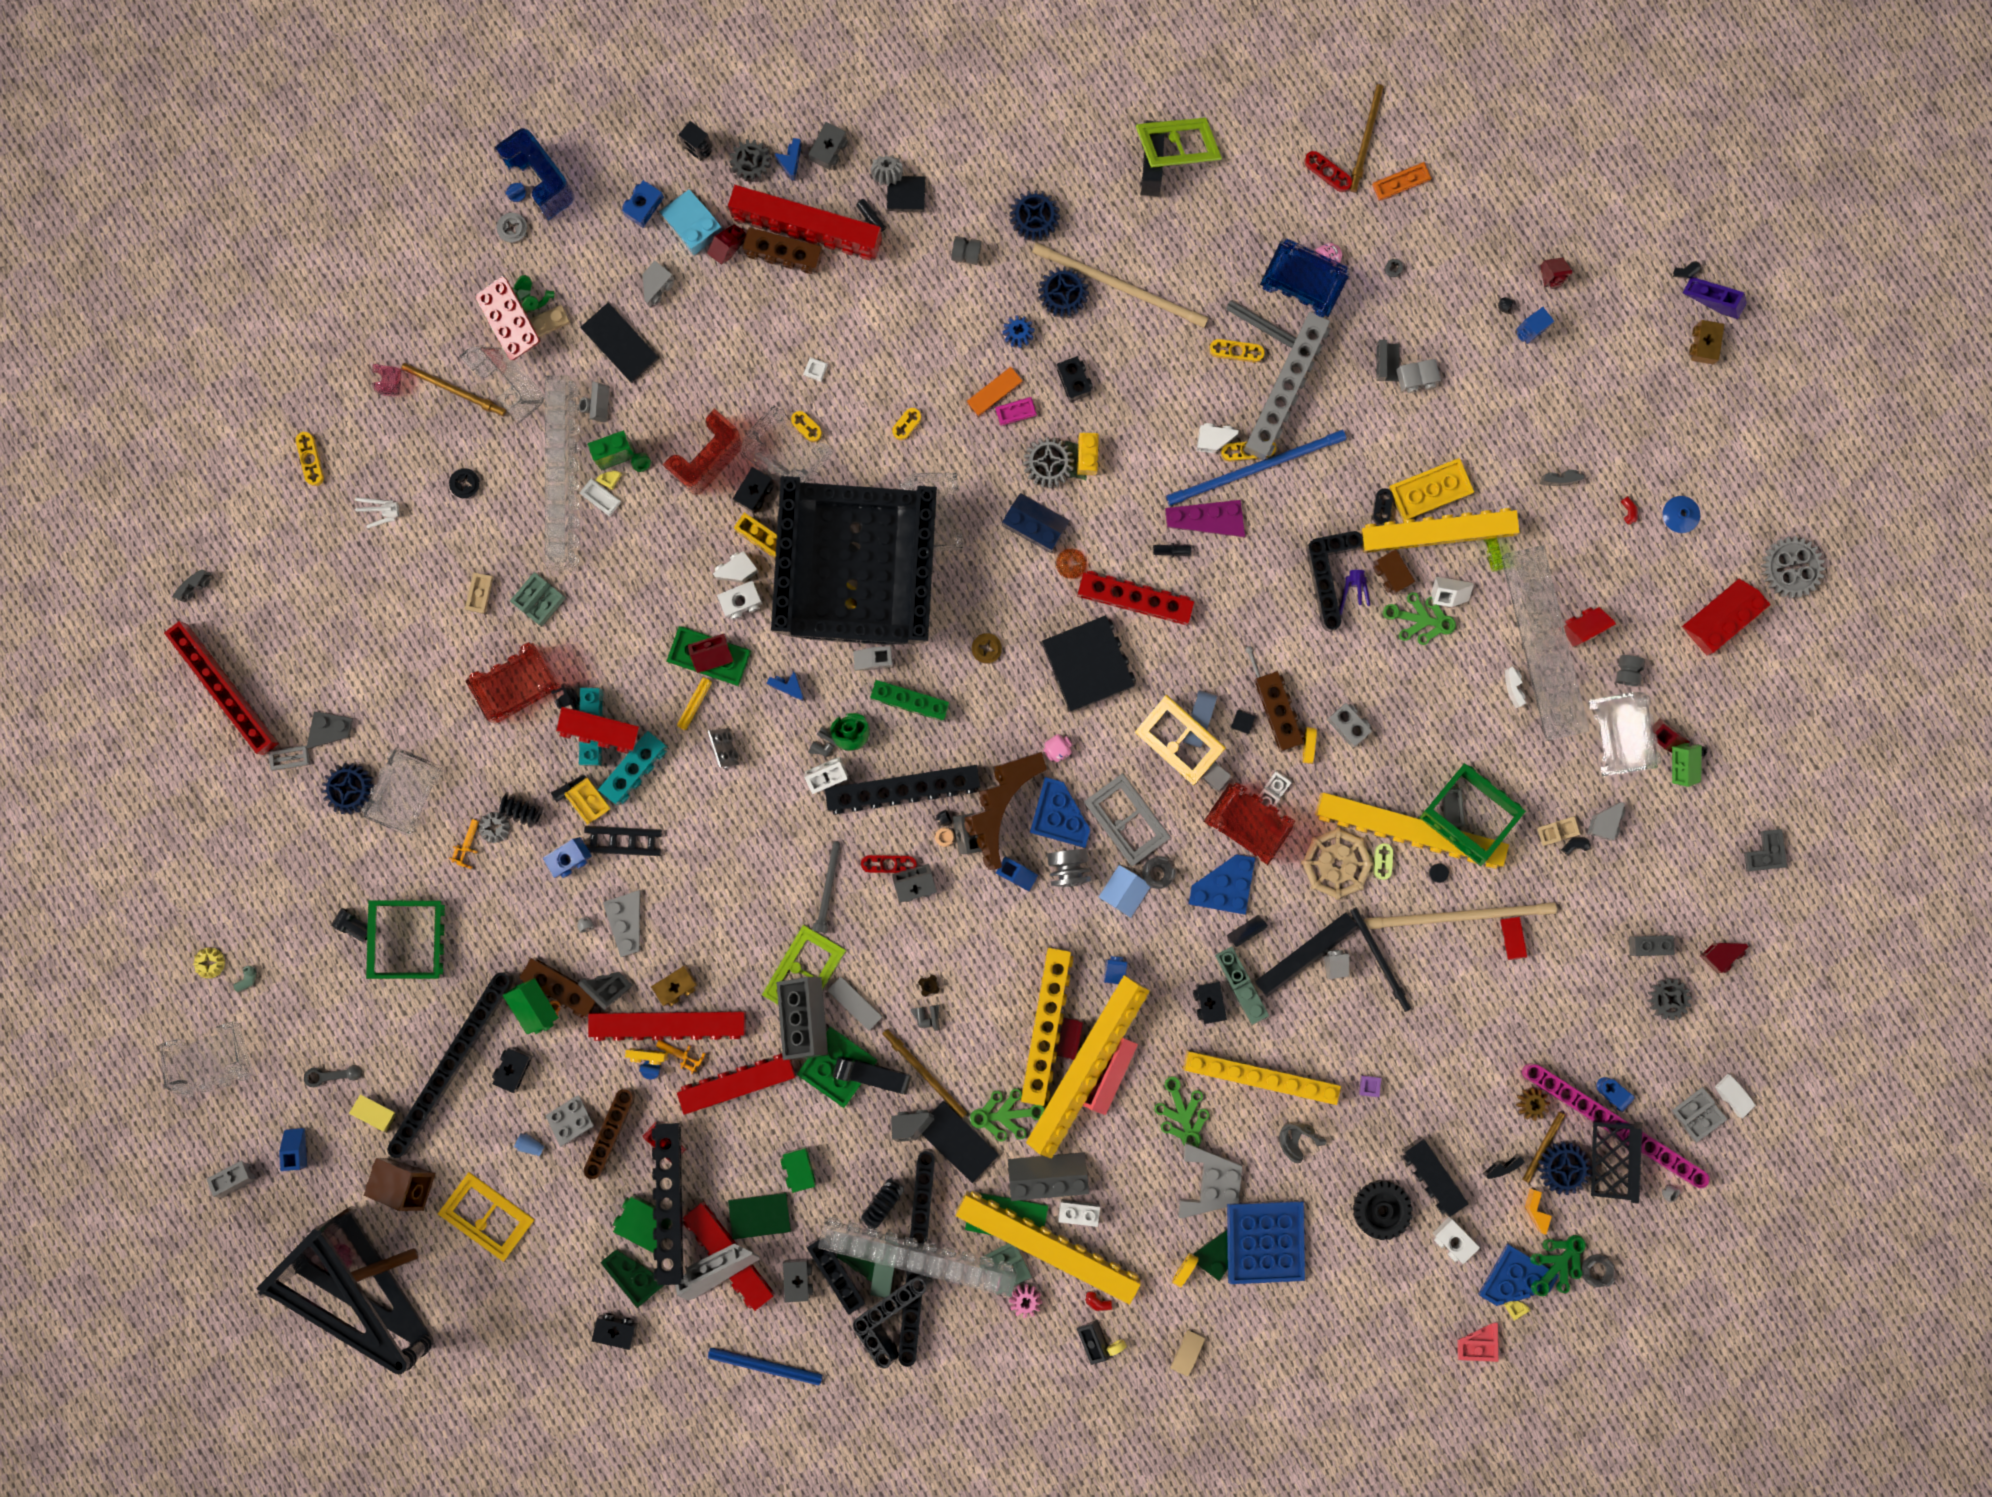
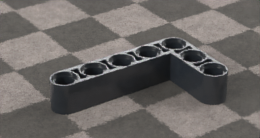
M1357 531L1315 538L1306 547L1323 629L1328 632L1335 631L1341 625V616L1328 555L1354 551L1363 543V537ZM1349 537L1356 538L1357 545H1351ZM1330 541H1337L1339 544V548H1332L1330 546ZM1317 544L1320 547V552H1314L1311 545ZM1317 562L1323 564V571H1318L1316 569L1315 564ZM1320 581H1325L1328 584L1326 590L1320 588ZM1323 600H1330L1332 607L1325 608ZM1328 618L1335 620V627H1330L1327 624Z
M927 1272L920 1273L854 1320L853 1329L878 1367L888 1368L899 1356L897 1348L881 1323L928 1291L934 1284L931 1274Z

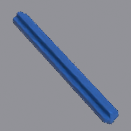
M710 1348L708 1352V1359L817 1386L822 1381V1374L716 1348Z

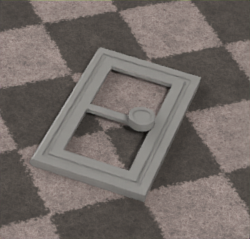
M1123 773L1084 801L1085 805L1131 867L1171 838ZM1121 788L1137 810L1123 821L1117 820L1113 824L1099 806V803ZM1140 813L1156 836L1136 851H1133L1119 831L1124 830L1125 823Z

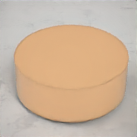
M944 827L936 832L935 839L940 846L947 847L954 842L955 836L951 829Z

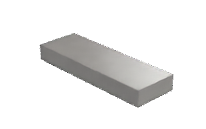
M842 977L827 990L868 1031L882 1018Z

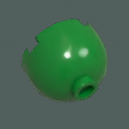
M848 713L846 714L847 717L842 719L840 717L836 718L830 730L833 741L839 748L845 751H855L867 743L870 730L868 722L863 715Z

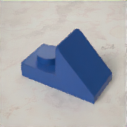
M793 138L792 144L788 145L787 155L775 153L776 160L792 181H795L802 147L801 139Z
M794 671L787 684H785L786 680L775 676V678L769 677L767 685L803 701L804 696Z

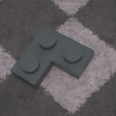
M1782 829L1760 831L1763 850L1744 852L1746 872L1787 867Z

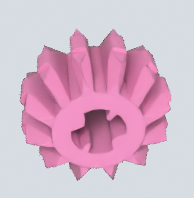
M1025 1284L1024 1289H1022L1018 1285V1292L1015 1290L1011 1291L1013 1297L1009 1298V1302L1012 1303L1010 1308L1011 1310H1016V1316L1023 1313V1318H1027V1313H1030V1316L1033 1317V1310L1040 1311L1038 1305L1042 1304V1299L1039 1298L1041 1293L1040 1291L1035 1292V1286L1029 1289L1028 1284ZM1027 1298L1029 1303L1025 1305L1022 1299Z

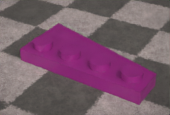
M1241 500L1165 508L1167 528L1245 538Z

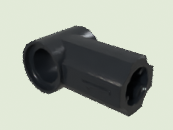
M341 908L331 926L365 943L368 925L357 919L355 914L351 915L347 912V909Z

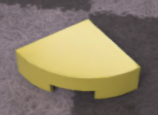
M618 471L605 472L600 474L596 481L613 490L622 473Z
M1519 1301L1504 1303L1505 1308L1514 1321L1530 1311L1528 1306Z

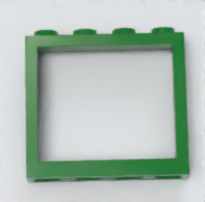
M1464 763L1419 818L1475 863L1482 866L1526 811L1519 803L1507 797L1504 791L1498 790L1487 778L1479 775L1472 766ZM1461 776L1513 816L1512 820L1487 851L1434 810Z
M368 900L366 979H439V975H443L444 963H440V955H444V943H440V936H444L445 924H441V916H445V905H441V901ZM377 906L435 907L433 972H375Z

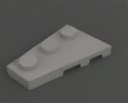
M640 890L603 902L620 957L640 951Z

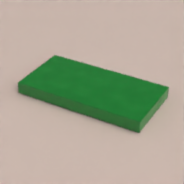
M679 626L666 662L696 672L688 645L711 638V636ZM728 643L733 662L699 673L739 687L751 650Z
M978 1192L982 1195L981 1198L987 1201L993 1200L999 1204V1207L1005 1210L1008 1208L1016 1212L1018 1217L1022 1219L1024 1217L1029 1218L1034 1222V1225L1040 1228L1041 1226L1045 1227L1048 1205L1023 1200L1011 1201V1198ZM966 1222V1231L991 1235Z

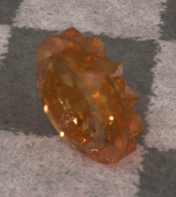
M1065 549L1056 559L1057 571L1061 576L1068 579H1075L1081 576L1086 568L1085 556L1076 549ZM1071 556H1073L1072 559L1077 565H1073L1070 571L1069 565L1063 562H1068Z

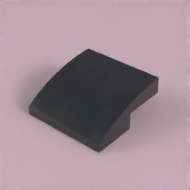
M902 176L901 180L896 182V185L890 183L887 186V211L925 212L926 176Z

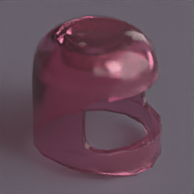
M372 364V371L382 376L380 382L372 383L374 391L383 396L396 395L401 389L402 370L397 367Z

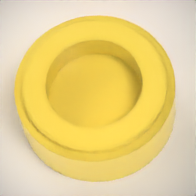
M1120 1339L1107 1347V1351L1110 1356H1113L1123 1351L1127 1345L1123 1339Z

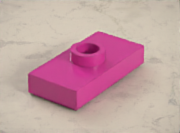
M1032 397L995 407L1000 426L1037 416Z

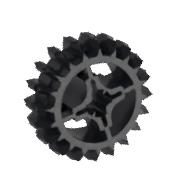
M887 1179L861 1216V1220L865 1225L873 1229L879 1227L902 1195L904 1187L897 1180Z

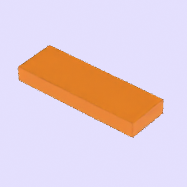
M1422 162L1373 182L1372 186L1378 200L1381 201L1428 182L1432 178L1425 162Z
M1009 367L966 402L979 417L1023 381L1013 368Z

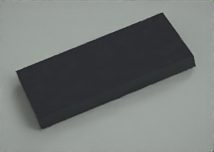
M609 303L605 304L580 327L630 383L634 382L659 359L655 352Z
M942 1101L932 1111L931 1114L934 1115V1120L922 1135L973 1183L999 1154L950 1106Z

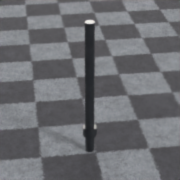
M1357 907L1351 909L1350 912L1393 990L1392 994L1395 999H1398L1404 1012L1409 1011L1411 1006L1405 997L1404 989L1396 981Z

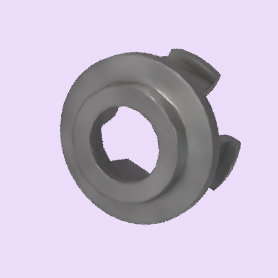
M1164 856L1148 860L1142 870L1144 881L1154 889L1167 887L1176 875V870L1172 868L1168 858ZM1154 867H1159L1164 872L1163 878L1159 881L1151 878L1150 872Z
M1591 1255L1582 1264V1277L1586 1283L1593 1287H1609L1615 1281L1613 1278L1615 1265L1603 1255ZM1597 1262L1602 1263L1605 1267L1604 1276L1600 1279H1593L1589 1272L1590 1268Z

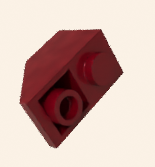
M733 224L714 236L707 254L721 265L732 258L744 243L747 233L741 227Z
M1563 257L1544 260L1540 265L1544 287L1550 286V289L1561 287L1572 275V270Z
M1661 718L1647 732L1651 739L1671 753L1673 746L1690 743L1686 737Z
M1712 943L1700 957L1716 973H1726L1732 968V963L1736 959L1739 960L1746 954L1745 950L1749 946L1745 943Z

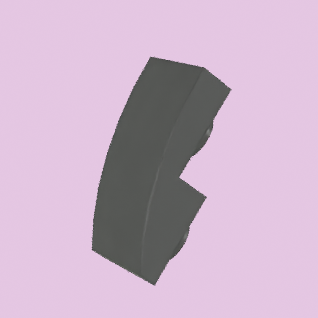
M1572 469L1563 472L1561 477L1557 473L1548 472L1541 477L1540 484L1546 486L1571 485L1583 480L1584 475Z
M203 569L194 573L179 586L172 597L182 602L190 600L194 594V587L202 590L203 587L205 588L209 585L211 573Z

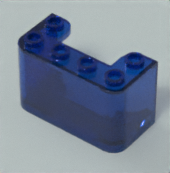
M521 128L494 147L509 169L517 167L524 171L531 166L542 182L534 187L532 197L548 221L574 202L575 195L566 178L528 129Z
M1283 237L1260 285L1263 286V290L1269 293L1279 289L1287 297L1294 296L1304 305H1313L1314 314L1324 318V316L1329 317L1350 275L1351 269L1308 247Z

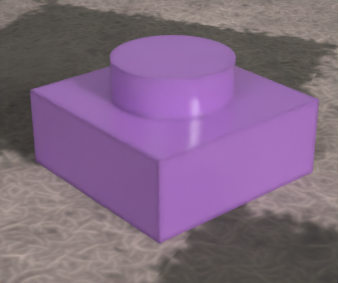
M1361 1075L1359 1095L1380 1097L1381 1078Z

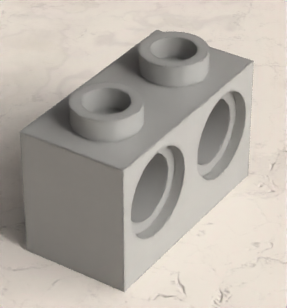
M1345 703L1326 720L1353 748L1372 731L1370 730V724L1364 718L1360 719L1357 715L1358 711L1351 704ZM1341 712H1345L1348 715L1347 722L1340 720ZM1354 726H1357L1361 729L1360 736H1355L1353 734L1352 730Z

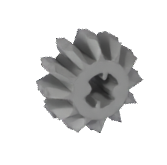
M885 154V157L878 156V159L873 160L871 174L874 181L879 182L880 186L883 184L889 186L890 183L896 185V182L901 180L903 166L899 158H895L894 155L889 157Z

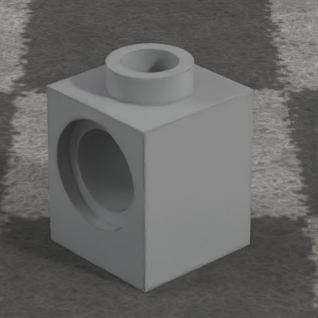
M1215 762L1201 777L1217 792L1221 789L1224 791L1231 783L1229 781L1231 775Z

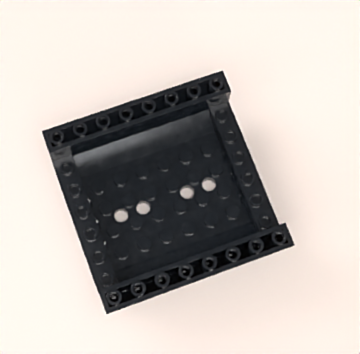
M781 476L771 631L785 636L817 641L878 645L927 642L929 637L937 487L917 486V490L805 483L800 482V477ZM857 523L861 526V531L853 533L850 530V526ZM852 542H857L860 545V550L852 552L849 549V545ZM855 580L858 583V587L855 590L848 589V581ZM848 599L856 601L857 606L854 609L846 607L845 603Z

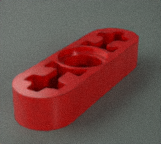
M1310 151L1307 153L1304 164L1309 170L1339 192H1346L1350 189L1352 179L1347 173L1319 152ZM1316 157L1317 163L1310 164V158ZM1321 162H1323L1324 164L1321 166L1320 170H1318L1317 168L1319 167ZM1331 168L1333 175L1325 176L1323 169ZM1338 173V174H1339L1338 177H1337L1338 179H1335V181H1332V180L1334 179V177L1336 176V174ZM1345 179L1347 181L1346 185L1341 187L1339 180L1343 181Z
M867 855L861 860V868L868 873H898L905 871L906 867L900 866V871L896 870L898 866L897 858L901 859L900 863H905L906 859H910V862L914 864L910 869L917 867V862L911 856ZM869 858H871L872 862H878L877 858H881V870H877L878 866H872L868 870V867L864 866V862H867ZM886 859L894 861L893 869L886 870L883 863Z

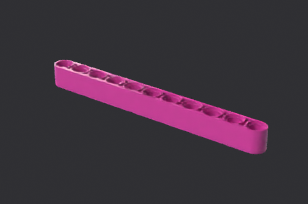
M1528 1063L1523 1067L1522 1075L1526 1080L1590 1121L1597 1120L1595 1113L1597 1110H1601L1602 1116L1597 1121L1613 1122L1617 1120L1618 1123H1628L1541 1066ZM1532 1067L1536 1069L1534 1077L1529 1076V1070ZM1548 1078H1551L1552 1086L1547 1088L1545 1082ZM1567 1088L1569 1095L1564 1099L1562 1091ZM1584 1099L1585 1107L1580 1109L1578 1103ZM1601 1127L1610 1133V1131L1606 1127ZM1620 1129L1616 1133L1624 1140L1628 1137L1630 1129ZM1642 1132L1643 1155L1692 1186L1704 1188L1709 1184V1176L1706 1172ZM1647 1142L1651 1143V1148L1649 1151L1645 1150V1144ZM1666 1152L1668 1158L1666 1161L1662 1162L1661 1156L1663 1153ZM1683 1163L1684 1170L1679 1172L1678 1165ZM1697 1174H1700V1181L1695 1183V1176Z

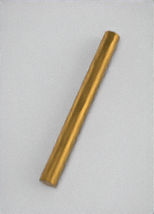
M1557 1113L1522 1180L1527 1183L1531 1181L1540 1164L1538 1161L1543 1158L1541 1154L1546 1153V1148L1552 1142L1566 1116L1565 1114Z

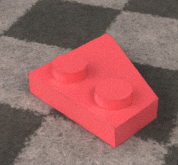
M1498 1323L1489 1324L1458 1339V1360L1499 1362Z

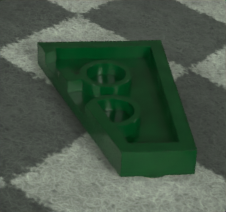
M1227 1229L1192 1253L1199 1258L1197 1265L1218 1281L1221 1280L1228 1270Z
M614 1250L600 1262L636 1308L641 1306L664 1286L657 1285L652 1271L618 1250Z

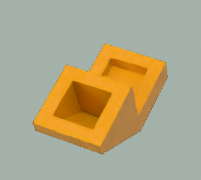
M1530 1188L1525 1208L1537 1230L1547 1235L1552 1216L1537 1210L1542 1192Z

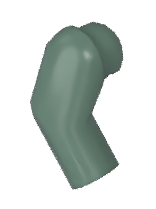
M248 965L243 968V980L233 984L236 992H240L254 984L257 975L254 967Z

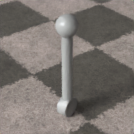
M1248 646L1245 651L1249 654L1256 675L1259 678L1261 676L1252 654L1253 648Z

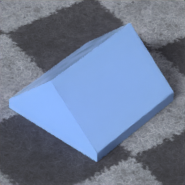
M1118 865L1099 898L1131 918L1150 889V886L1136 874Z

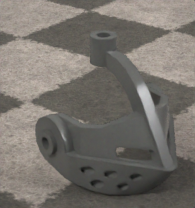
M1285 1123L1280 1131L1281 1148L1284 1154L1294 1163H1301L1303 1160V1153L1298 1145L1301 1134L1313 1139L1316 1146L1326 1145L1325 1138H1319L1315 1134V1129L1308 1124ZM1289 1130H1291L1292 1139H1289Z

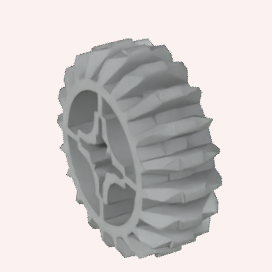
M1046 437L1044 443L1039 438V445L1032 442L1034 449L1028 447L1027 452L1029 454H1024V458L1028 460L1023 462V466H1027L1024 472H1031L1028 479L1031 480L1035 477V485L1042 481V488L1045 482L1048 483V488L1052 487V482L1058 487V480L1065 483L1066 480L1063 476L1070 478L1071 474L1068 471H1073L1074 469L1073 466L1068 465L1074 463V459L1070 458L1073 456V453H1066L1069 446L1066 445L1062 448L1064 441L1061 440L1057 444V438L1055 437L1053 442H1049V437ZM1045 449V455L1042 458L1033 460L1037 452ZM1051 449L1057 450L1063 459L1053 456ZM1048 454L1050 461L1054 462V464L1051 463L1050 471L1048 470L1047 463L1043 462H1046ZM1064 465L1060 473L1052 476L1054 467ZM1034 466L1043 468L1046 471V476L1039 474Z

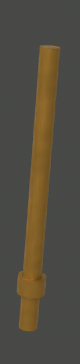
M1382 84L1376 85L1356 166L1351 174V177H1353L1352 185L1349 189L1351 192H1357L1359 181L1363 177V165L1384 88Z
M407 363L402 364V370L481 406L485 411H492L503 417L507 412L506 409L495 405L489 399L484 400Z
M886 1029L882 1035L892 1044L891 1047L896 1052L898 1051L951 1108L963 1118L967 1112L903 1046L904 1043L900 1038L897 1039Z

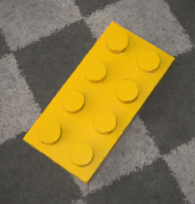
M1460 458L1389 486L1402 521L1414 518L1474 493Z

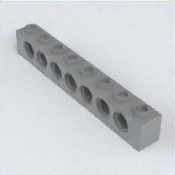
M1312 312L1308 313L1243 451L1262 460L1267 455L1271 456L1275 448L1272 443L1274 439H1279L1283 431L1280 426L1282 422H1287L1291 414L1288 409L1290 405H1295L1299 397L1296 394L1298 388L1302 389L1307 380L1304 378L1306 371H1311L1315 363L1312 359L1314 355L1318 356L1323 346L1320 342L1322 338L1326 339L1331 329L1328 328L1329 320ZM1308 334H1315L1317 339L1311 340ZM1300 350H1306L1309 356H1302ZM1292 367H1298L1301 373H1294ZM1284 384H1291L1293 390L1285 389ZM1282 400L1285 406H1277L1276 401ZM1268 417L1276 418L1277 423L1271 424L1268 421ZM1260 434H1267L1269 440L1263 441L1260 438Z

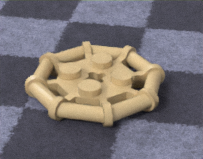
M1336 827L1334 830L1317 837L1313 836L1304 860L1301 861V865L1304 866L1310 881L1311 889H1316L1332 896L1335 900H1339L1341 897L1353 892L1362 891L1371 867L1374 866V862L1371 861L1364 844V839L1345 832L1340 827ZM1335 838V844L1324 847L1321 844ZM1340 838L1354 843L1351 848L1340 844ZM1318 846L1321 849L1320 856L1317 861H1311ZM1357 847L1359 849L1363 862H1358L1356 859L1354 850ZM1335 858L1342 860L1343 864L1340 865V869L1332 866ZM1311 865H1317L1321 877L1318 880ZM1357 866H1363L1360 876L1356 880L1353 876ZM1325 879L1335 883V889L1323 885L1321 882ZM1351 880L1353 885L1339 889V884Z

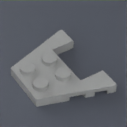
M1185 1142L1184 1161L1203 1163L1200 1200L1180 1199L1178 1217L1186 1218L1225 1208L1227 1204L1239 1203L1242 1165Z

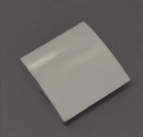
M1703 1087L1671 1110L1695 1143L1728 1120Z

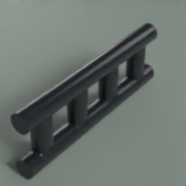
M584 827V833L590 834V845H586L590 853L661 856V849L655 848L656 837H662L661 829ZM598 834L610 835L609 846H597ZM617 835L629 836L628 847H617ZM636 836L648 837L647 848H636Z

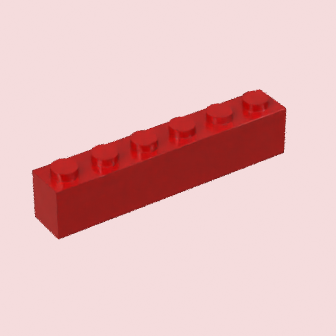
M782 1053L773 1056L774 1060L766 1062L765 1058L754 1062L755 1066L748 1068L747 1065L736 1068L737 1072L729 1074V1071L717 1074V1079L711 1080L708 1077L699 1080V1085L692 1086V1083L681 1086V1091L677 1092L683 1115L796 1078L792 1060H783Z
M704 1201L683 1217L684 1226L689 1231L692 1230L695 1233V1239L701 1247L705 1246L709 1251L707 1253L708 1256L732 1244L737 1245ZM753 1264L729 1278L733 1282L731 1284L733 1289L743 1295L745 1298L743 1301L749 1309L753 1308L754 1311L775 1295V1292Z

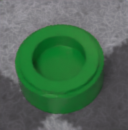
M640 452L632 457L631 465L635 471L644 472L650 467L651 460L646 453Z

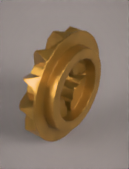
M983 633L974 639L971 650L976 660L981 663L990 664L1000 657L1002 645L995 635ZM988 641H990V648L994 650V652L988 651L987 654L983 656L984 650L981 649L979 645L986 646Z

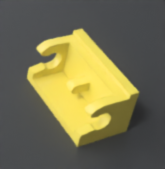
M361 1094L349 1114L387 1133L396 1116L395 1112Z

